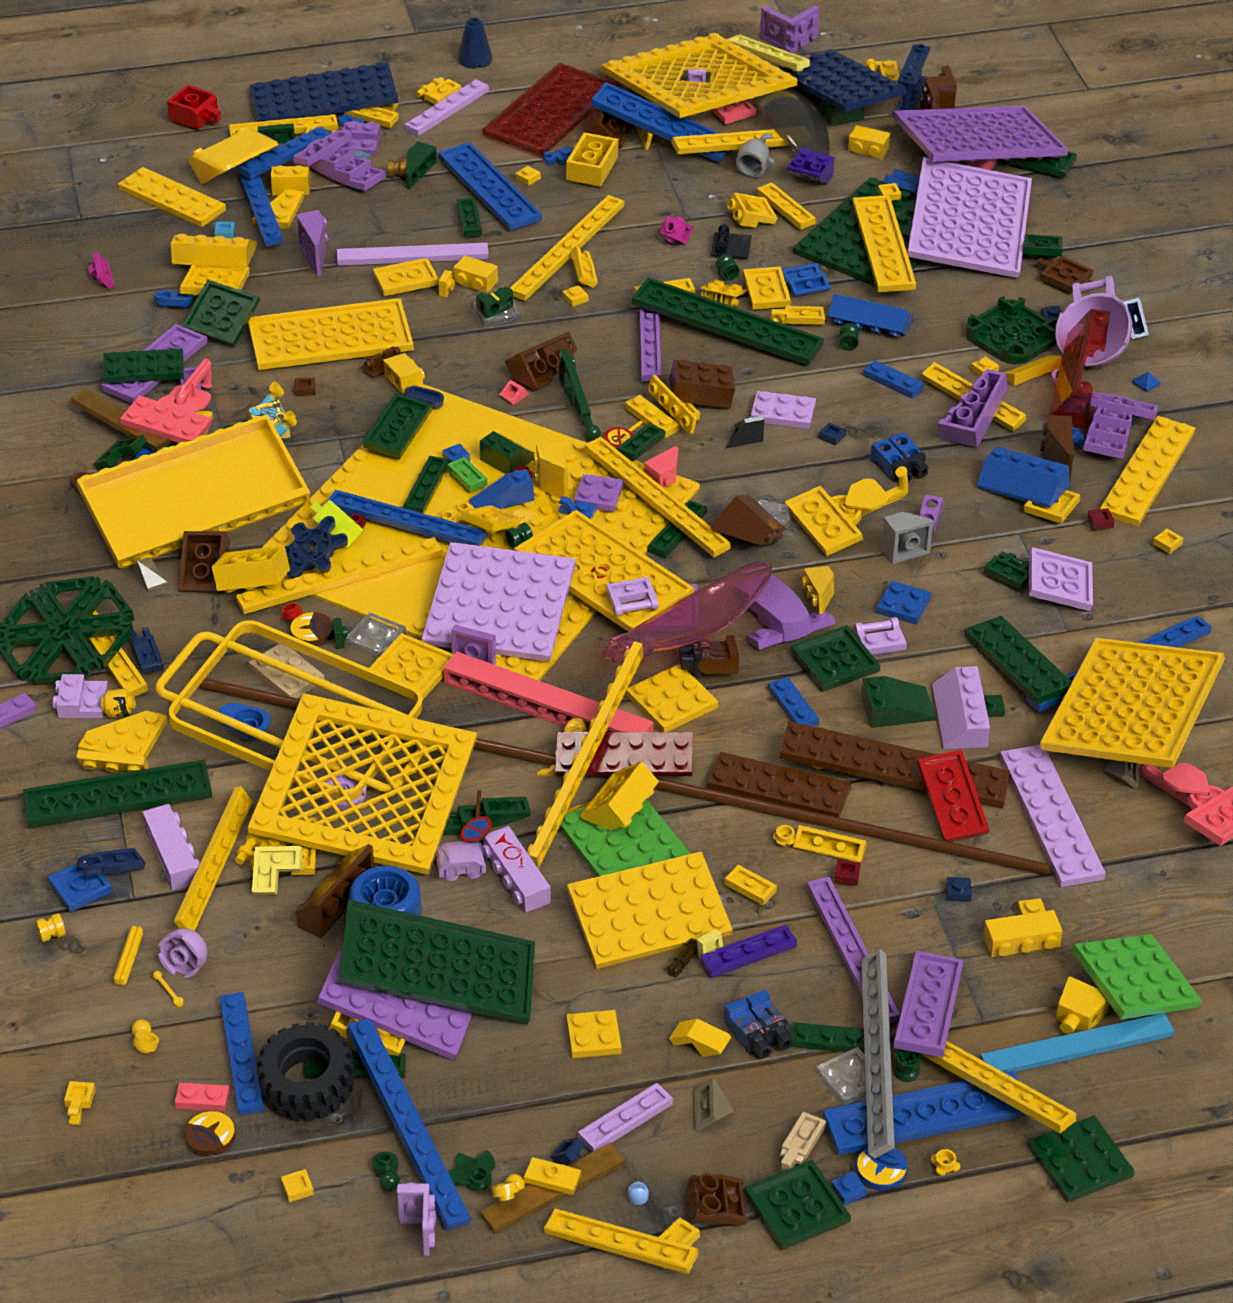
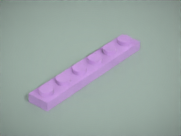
M475 79L404 124L405 131L420 136L489 92V85Z

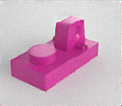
M96 252L92 255L93 263L87 267L88 272L93 278L96 277L101 285L105 284L110 289L115 286L109 263L99 252Z

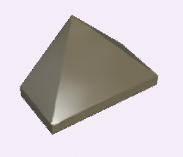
M150 557L137 560L131 564V568L148 592L168 585L167 580Z
M1110 760L1103 771L1133 789H1138L1139 763Z
M713 1078L694 1089L695 1128L697 1131L703 1130L734 1112L717 1081Z

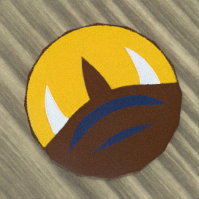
M307 612L293 619L290 624V635L314 646H319L326 643L329 637H332V621L325 614Z
M206 1111L195 1115L189 1120L185 1126L184 1137L187 1147L193 1153L200 1156H208V1154L214 1153L219 1155L232 1146L235 1141L236 1130L233 1120L227 1114L219 1111Z

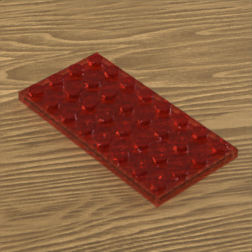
M558 63L482 129V134L491 139H496L508 145L535 153L536 155L544 156V152L550 151L593 112L594 107L590 105L591 100L605 82L618 88L619 83Z

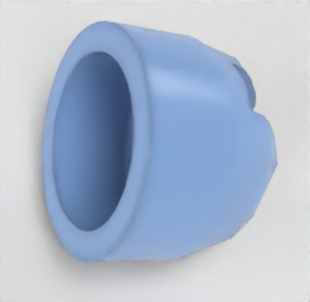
M639 1181L632 1183L628 1189L629 1201L635 1205L644 1204L648 1200L649 1192L647 1186Z

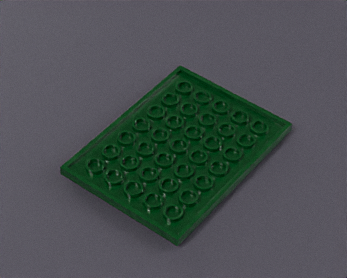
M870 177L793 247V254L876 287L854 211L853 198L880 196L878 185L888 183ZM899 188L901 199L891 202L906 251L908 252L917 195ZM908 257L912 270L922 261V259Z

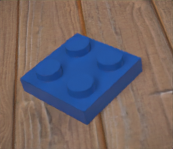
M891 581L877 606L876 613L891 618L897 617L898 620L917 625L931 599L932 592Z
M76 863L48 876V883L68 910L72 912L113 893L111 884L103 874H100L97 878H87L83 873L84 869L79 868Z

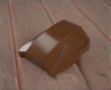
M704 1173L701 1176L692 1175L687 1182L684 1197L687 1219L692 1223L746 1225L748 1217H745L743 1179L723 1174L712 1175Z

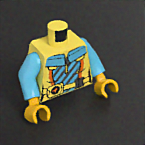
M273 382L269 387L272 393L268 394L258 406L249 409V419L252 420L256 416L268 414L280 438H289V426L294 427L297 424L296 415L292 411L284 412L279 400L275 399L276 397L283 396L284 390L277 382Z

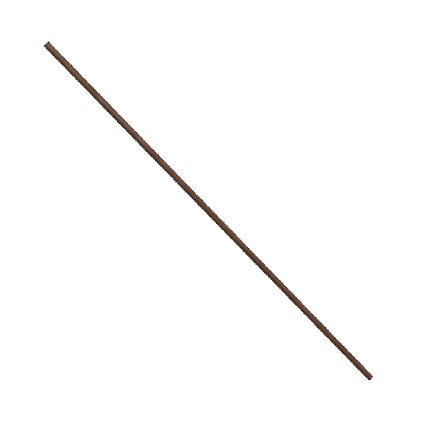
M207 678L199 685V688L292 709H297L301 700ZM477 738L473 748L541 764L556 765V755ZM656 777L659 782L654 789L1048 875L1050 870V864Z

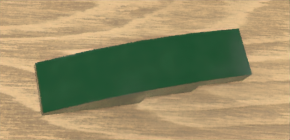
M527 797L482 798L480 817L485 816L491 819L492 828L529 817L531 816V810ZM476 805L458 806L457 812L450 813L442 836L461 834L463 827L475 818Z

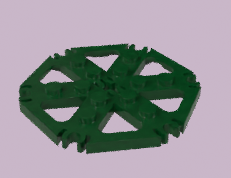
M89 576L45 582L47 588L40 584L41 590L37 593L30 589L31 597L25 593L0 624V653L18 679L21 678L24 681L28 677L31 684L40 685L56 683L57 680H61L62 674H84L83 672H85L88 677H91L90 670L92 668L102 671L100 663L106 668L133 633L134 626L132 621H135L132 609L111 581L109 583L108 580H105L101 584L99 577ZM82 590L66 611L56 598V595L61 592ZM105 599H111L120 610L114 613L92 615L99 604ZM29 609H36L44 619V622L16 625ZM117 636V639L107 652L102 655L97 654L86 640V638ZM39 644L23 664H19L12 654L13 649L16 647ZM65 649L76 664V669L71 672L48 674V669Z

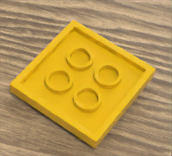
M192 265L180 285V293L193 296L199 295L208 279L241 290L250 274L249 267Z
M401 633L369 669L416 688L422 694V699H424L444 677V666L454 654Z
M677 664L626 690V696L662 732H669L718 708V700L687 670H682L681 664Z

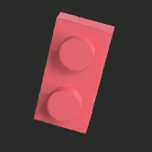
M179 1082L175 1100L176 1109L226 1112L230 1094L229 1086Z

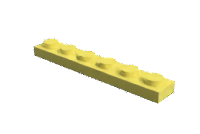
M742 35L728 39L730 42L739 45V47L748 50L761 59L779 64L781 67L790 68L795 72L802 71L803 68L810 66V59Z

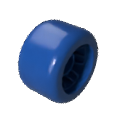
M395 866L373 867L362 872L351 885L349 900L422 916L419 883L411 873Z

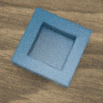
M216 222L215 237L234 238L235 222Z

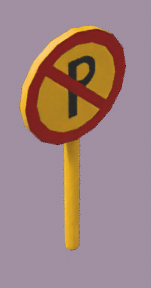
M640 420L629 429L612 427L605 432L604 439L617 449L618 446L633 436L632 431L643 424V421Z

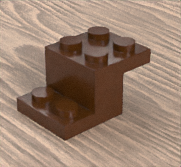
M942 66V72L939 73V76L925 77V84L922 85V95L924 96L920 102L921 110L955 108L957 84L949 66Z

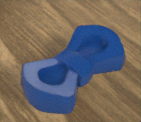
M347 114L339 117L340 126H343L344 122L351 121L364 123L363 118L355 119Z

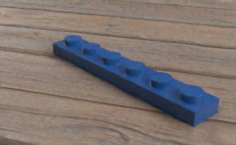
M321 126L316 127L310 132L289 140L287 143L239 165L238 172L252 179L272 169V167L293 159L295 154L306 149L311 142L324 138L332 132Z
M244 992L221 995L220 1003L239 1116L264 1112Z

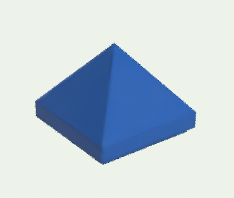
M1149 372L1132 380V383L1146 392L1161 383Z

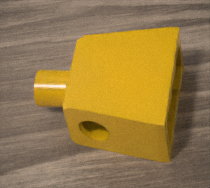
M1069 976L1059 1001L1056 1019L1061 1022L1060 1029L1066 1034H1072L1075 1029L1079 1031L1090 1030L1109 1012L1110 1004L1098 988Z

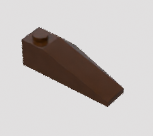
M567 332L525 350L506 360L505 363L514 380L536 390L549 384L553 380L554 375L559 372L560 350L568 349L570 356H572L576 352L577 347L570 332Z

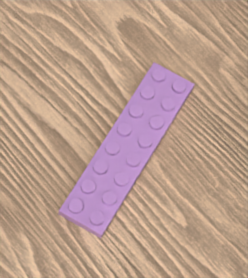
M1040 745L1001 751V762L1005 770H1010L1009 779L1060 887L1105 880L1106 872L1047 751L1041 750Z

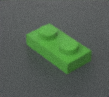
M465 457L447 464V470L469 492L487 485V478Z

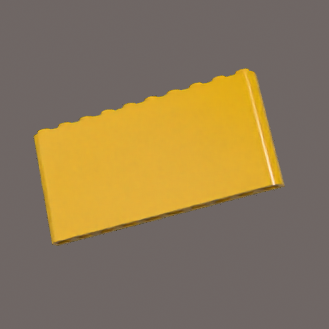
M268 414L256 416L250 421L239 422L226 429H218L209 435H201L194 440L180 442L171 448H163L156 453L142 455L133 461H125L118 466L104 468L95 474L84 475L77 479V488L118 568L121 569L130 567L137 560L149 557L153 559L181 549L184 531L229 532L305 504L310 497V491Z

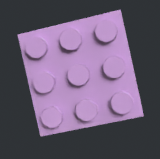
M1032 547L1029 552V596L1090 611L1093 606L1092 562Z

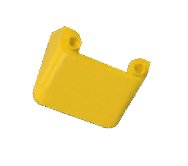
M244 126L236 130L235 135L205 150L201 147L193 151V156L188 158V161L200 184L203 185L216 176L262 153L268 152L279 144L277 141L251 128L246 129Z

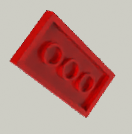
M962 749L918 759L917 764L943 840L954 842L989 834L990 829Z

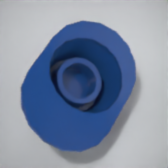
M240 703L225 704L218 711L262 731H265L271 723V717L265 710ZM220 723L224 728L235 731L237 736L243 740L253 741L257 739Z

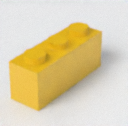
M1050 910L985 920L983 938L992 958L1060 947L1063 930L1055 911Z

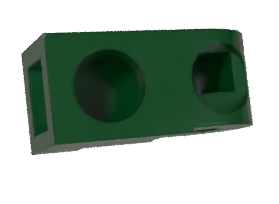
M501 287L487 295L483 292L476 294V309L486 318L513 307V290L508 287Z

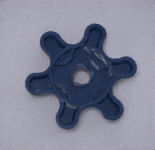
M326 516L317 527L308 529L301 522L292 527L291 533L295 536V539L290 545L285 546L287 558L292 560L290 570L287 573L290 578L299 577L305 570H312L315 566L322 573H326L331 569L329 558L333 556L334 550L342 549L348 545L346 534L331 535L332 530L336 526L334 517ZM315 546V551L309 550L311 547Z

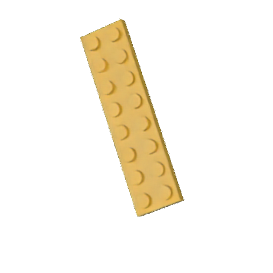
M890 196L853 198L854 211L877 291L916 290V281Z
M1157 416L1100 509L1109 508L1113 519L1139 527L1195 434V427Z

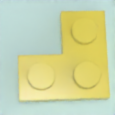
M301 846L255 847L252 893L254 895H277L279 872L302 871L303 848Z

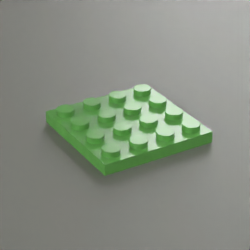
M1152 934L1074 944L1071 950L1120 1019L1199 1008L1202 1003L1201 998Z

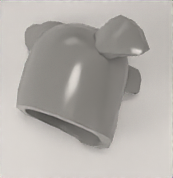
M763 134L759 139H749L740 147L735 159L737 168L741 173L751 178L762 177L765 170L773 165L774 160L769 156V149L765 144L767 139H773L771 134ZM755 168H761V170L754 172Z

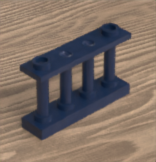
M913 44L897 80L899 84L906 87L907 94L901 96L895 111L917 109L922 97V85L925 84L926 77L922 76V68L930 52V46Z

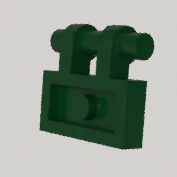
M1001 551L998 557L995 556L984 567V574L1021 590L1029 582V561L1020 560L1013 553L1007 554Z

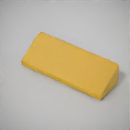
M1049 355L1004 373H1006L1007 381L1015 386L1061 368L1063 357Z
M801 825L798 826L793 848L854 862L862 861L867 847L865 840Z

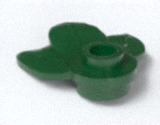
M488 1150L480 1153L476 1159L458 1153L455 1160L456 1169L449 1170L448 1173L454 1184L468 1185L473 1190H484L492 1182L491 1172L495 1168V1160Z

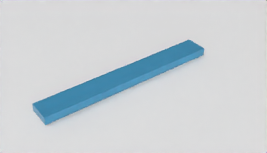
M1162 1013L983 1053L980 1060L1004 1073L1010 1071L1019 1072L1173 1037L1174 1029L1166 1014Z

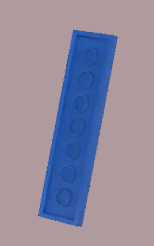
M607 82L603 84L592 98L590 104L598 110L607 112L616 118L625 120L669 141H672L673 137L721 134L688 118H679L664 108ZM729 150L697 154L721 163Z
M470 142L438 152V158L510 231L542 220V213Z
M1015 1071L1005 1072V1074L1018 1080ZM968 1081L892 1096L894 1144L1028 1116ZM866 1101L823 1110V1118L826 1121V1126L838 1155L862 1151L868 1147Z

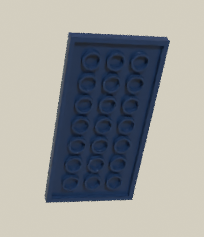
M833 49L826 50L822 54L810 55L807 58L810 59V66L803 68L799 72L792 71V69L776 66L797 78V87L844 112L907 94L905 86Z
M383 62L376 63L375 65H361L357 68H343L338 71H325L324 73L308 74L302 77L293 76L289 79H275L271 82H257L249 85L257 122L323 116L399 103L389 64Z

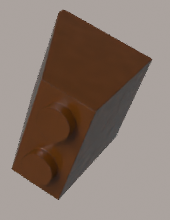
M750 495L735 496L710 526L714 531L758 545L777 543L782 538V532L785 529Z

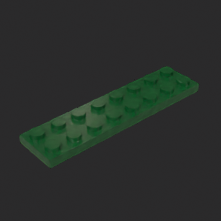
M204 759L23 789L28 828L212 798V790Z

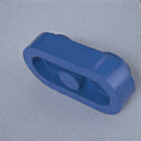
M161 290L154 294L155 303L160 307L178 306L185 309L193 304V295L182 294L180 291Z

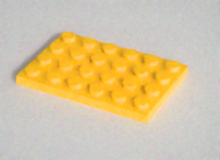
M702 851L567 884L569 897L596 969L682 948L688 939L693 938L697 940L715 929L722 933V937L732 935L733 932Z

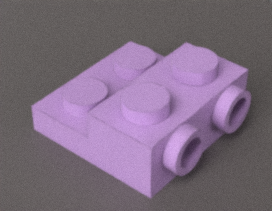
M62 674L61 680L56 681V693L58 696H53V708L57 709L58 718H103L101 698L108 691L107 681H85L84 674Z

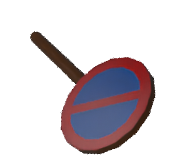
M477 790L475 818L470 820L461 830L460 836L465 843H474L483 839L492 828L491 819L485 816L480 817L481 790Z

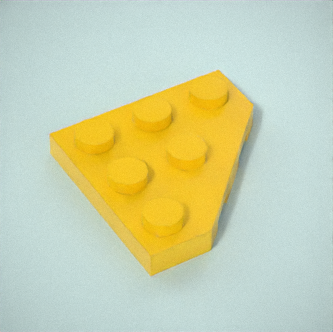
M144 711L91 729L82 738L78 745V750L143 756L147 758L168 722L167 715Z

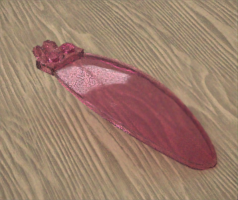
M756 561L733 571L681 599L661 613L641 623L630 632L609 638V646H605L602 654L605 658L612 659V662L616 664L624 662L626 650L630 649L633 642L636 641L642 643L643 660L645 657L653 655V652L689 645L717 633L740 617L758 598L770 579L771 565Z

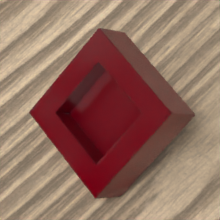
M1109 508L1088 510V519L1093 530L1114 528L1115 521Z
M838 859L834 883L858 886L861 862Z

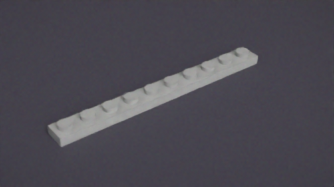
M881 949L861 959L868 1154L874 1158L895 1148L886 953Z

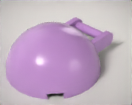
M1106 276L1103 280L1079 284V282L1073 283L1074 303L1070 304L1064 313L1059 315L1055 334L1057 344L1064 356L1076 364L1087 367L1108 364L1117 359L1129 344L1132 334L1131 315L1124 302L1115 296L1112 276ZM1106 287V293H1094L1082 297L1081 292Z

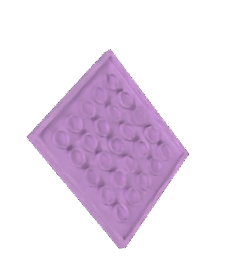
M450 542L422 636V642L432 646L452 648L451 630L454 625H459L496 635L497 655L550 662L572 581L576 559Z

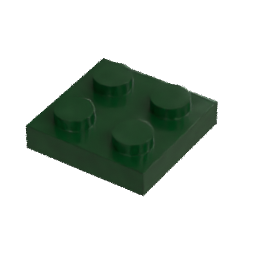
M1025 234L1024 254L1031 257L1046 255L1049 258L1062 256V236Z

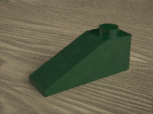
M417 141L409 148L406 168L407 189L410 190L437 163V149L435 146Z

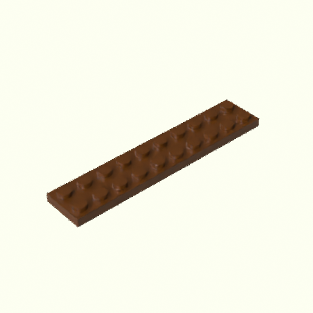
M788 721L779 758L926 791L917 762L920 758L938 754ZM966 761L980 803L1003 809L1010 770Z

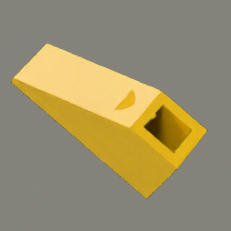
M829 566L804 568V576L801 577L802 589L806 590L807 598L811 599L812 606L817 609L819 614H823L834 595V574Z

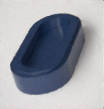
M410 386L405 390V396L432 404V409H439L444 404V396L438 391L419 386Z

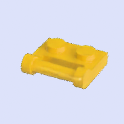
M868 59L865 62L866 67L871 68L873 71L879 70L881 75L897 82L900 74L896 61L875 62L873 59Z

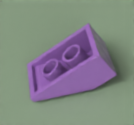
M319 210L297 214L299 246L316 275L321 276L326 255V243H328V236L325 232V227H327L326 218L320 214Z

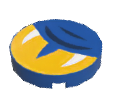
M867 1147L859 1154L856 1162V1171L858 1172L859 1179L863 1184L872 1189L883 1191L893 1186L896 1188L903 1183L907 1175V1160L902 1152L896 1148L874 1158L868 1154Z

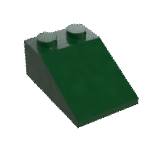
M887 676L862 679L861 699L871 728L936 720V715L925 686Z

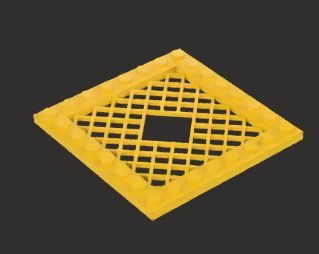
M711 33L706 37H696L695 40L681 41L680 44L667 45L661 49L655 48L650 52H640L635 56H625L623 59L610 60L608 63L601 64L602 72L679 118L797 86V78L780 70L779 67L773 66L768 61H764L748 50L739 47V45L730 42L728 39L721 37L717 33ZM703 69L706 72H717L713 83L680 81L684 70Z
M303 693L248 825V833L345 856L351 851L369 844L373 846L375 863L429 875L477 740V733ZM329 724L333 731L322 734L319 728ZM334 724L341 725L343 727L337 729ZM356 729L363 730L365 732L359 734ZM315 730L318 737L311 739L312 734ZM351 730L355 736L344 739L341 733ZM378 734L385 735L387 737L381 739ZM336 735L340 742L330 745L327 738ZM373 735L376 741L366 744L363 738ZM394 739L398 746L388 749L384 743ZM400 739L407 740L409 742L403 744ZM358 740L362 747L352 750L349 743ZM322 741L326 747L316 751L312 744ZM416 744L420 751L410 754L406 748ZM422 744L428 745V746H431V747H428V748L425 749V748L422 746ZM380 745L384 752L374 755L371 748ZM344 746L348 752L338 756L334 749ZM308 747L312 753L304 756ZM438 749L442 756L432 759L428 753ZM402 750L406 757L396 760L392 754ZM366 751L370 757L360 761L356 754ZM330 752L334 758L324 762L320 755ZM424 755L428 762L418 765L414 759ZM388 756L392 762L382 766L378 759ZM352 757L356 763L346 767L342 760ZM316 758L320 764L309 767L306 761ZM410 761L414 768L404 771L400 765ZM443 761L441 769H439L436 764ZM374 762L393 790L355 806L335 777ZM338 763L342 769L333 773L327 767ZM300 764H302L305 770L297 773ZM432 766L436 773L426 776L422 770ZM396 767L400 773L390 777L386 770ZM323 768L327 775L317 779L313 772ZM418 772L422 778L412 782L408 775ZM309 774L313 781L302 784L299 778ZM404 778L407 785L398 788L394 781ZM437 778L435 785L433 786L430 780ZM331 779L335 786L325 790L321 783ZM293 781H295L298 787L291 789ZM426 783L430 789L420 793L416 786ZM317 785L321 792L310 795L307 788ZM412 789L415 796L406 799L402 792ZM339 790L343 797L333 801L329 794ZM302 791L306 798L296 801L292 795ZM398 795L401 802L392 805L387 799ZM431 795L427 803L424 797ZM324 796L328 803L318 807L314 800ZM288 797L291 804L284 806L286 798ZM383 800L387 807L377 811L373 804ZM420 800L423 807L414 810L410 803ZM346 801L351 808L341 812L336 805ZM310 802L314 809L303 812L300 806ZM406 806L409 813L399 816L395 809ZM332 807L336 814L326 818L322 811ZM369 807L373 813L363 817L359 810ZM295 808L299 815L289 818L285 812ZM391 811L395 818L385 822L381 815ZM354 812L358 819L348 823L344 816ZM425 812L421 820L418 814ZM317 813L322 819L311 823L307 817ZM413 817L417 824L407 827L404 820ZM340 818L344 825L333 828L329 822ZM377 818L380 825L370 828L366 821ZM399 823L403 830L393 834L389 826ZM362 824L366 831L359 834L355 833L352 827ZM385 829L389 836L379 839L375 832ZM418 829L417 835L414 837L412 831ZM407 834L411 841L401 844L397 838Z

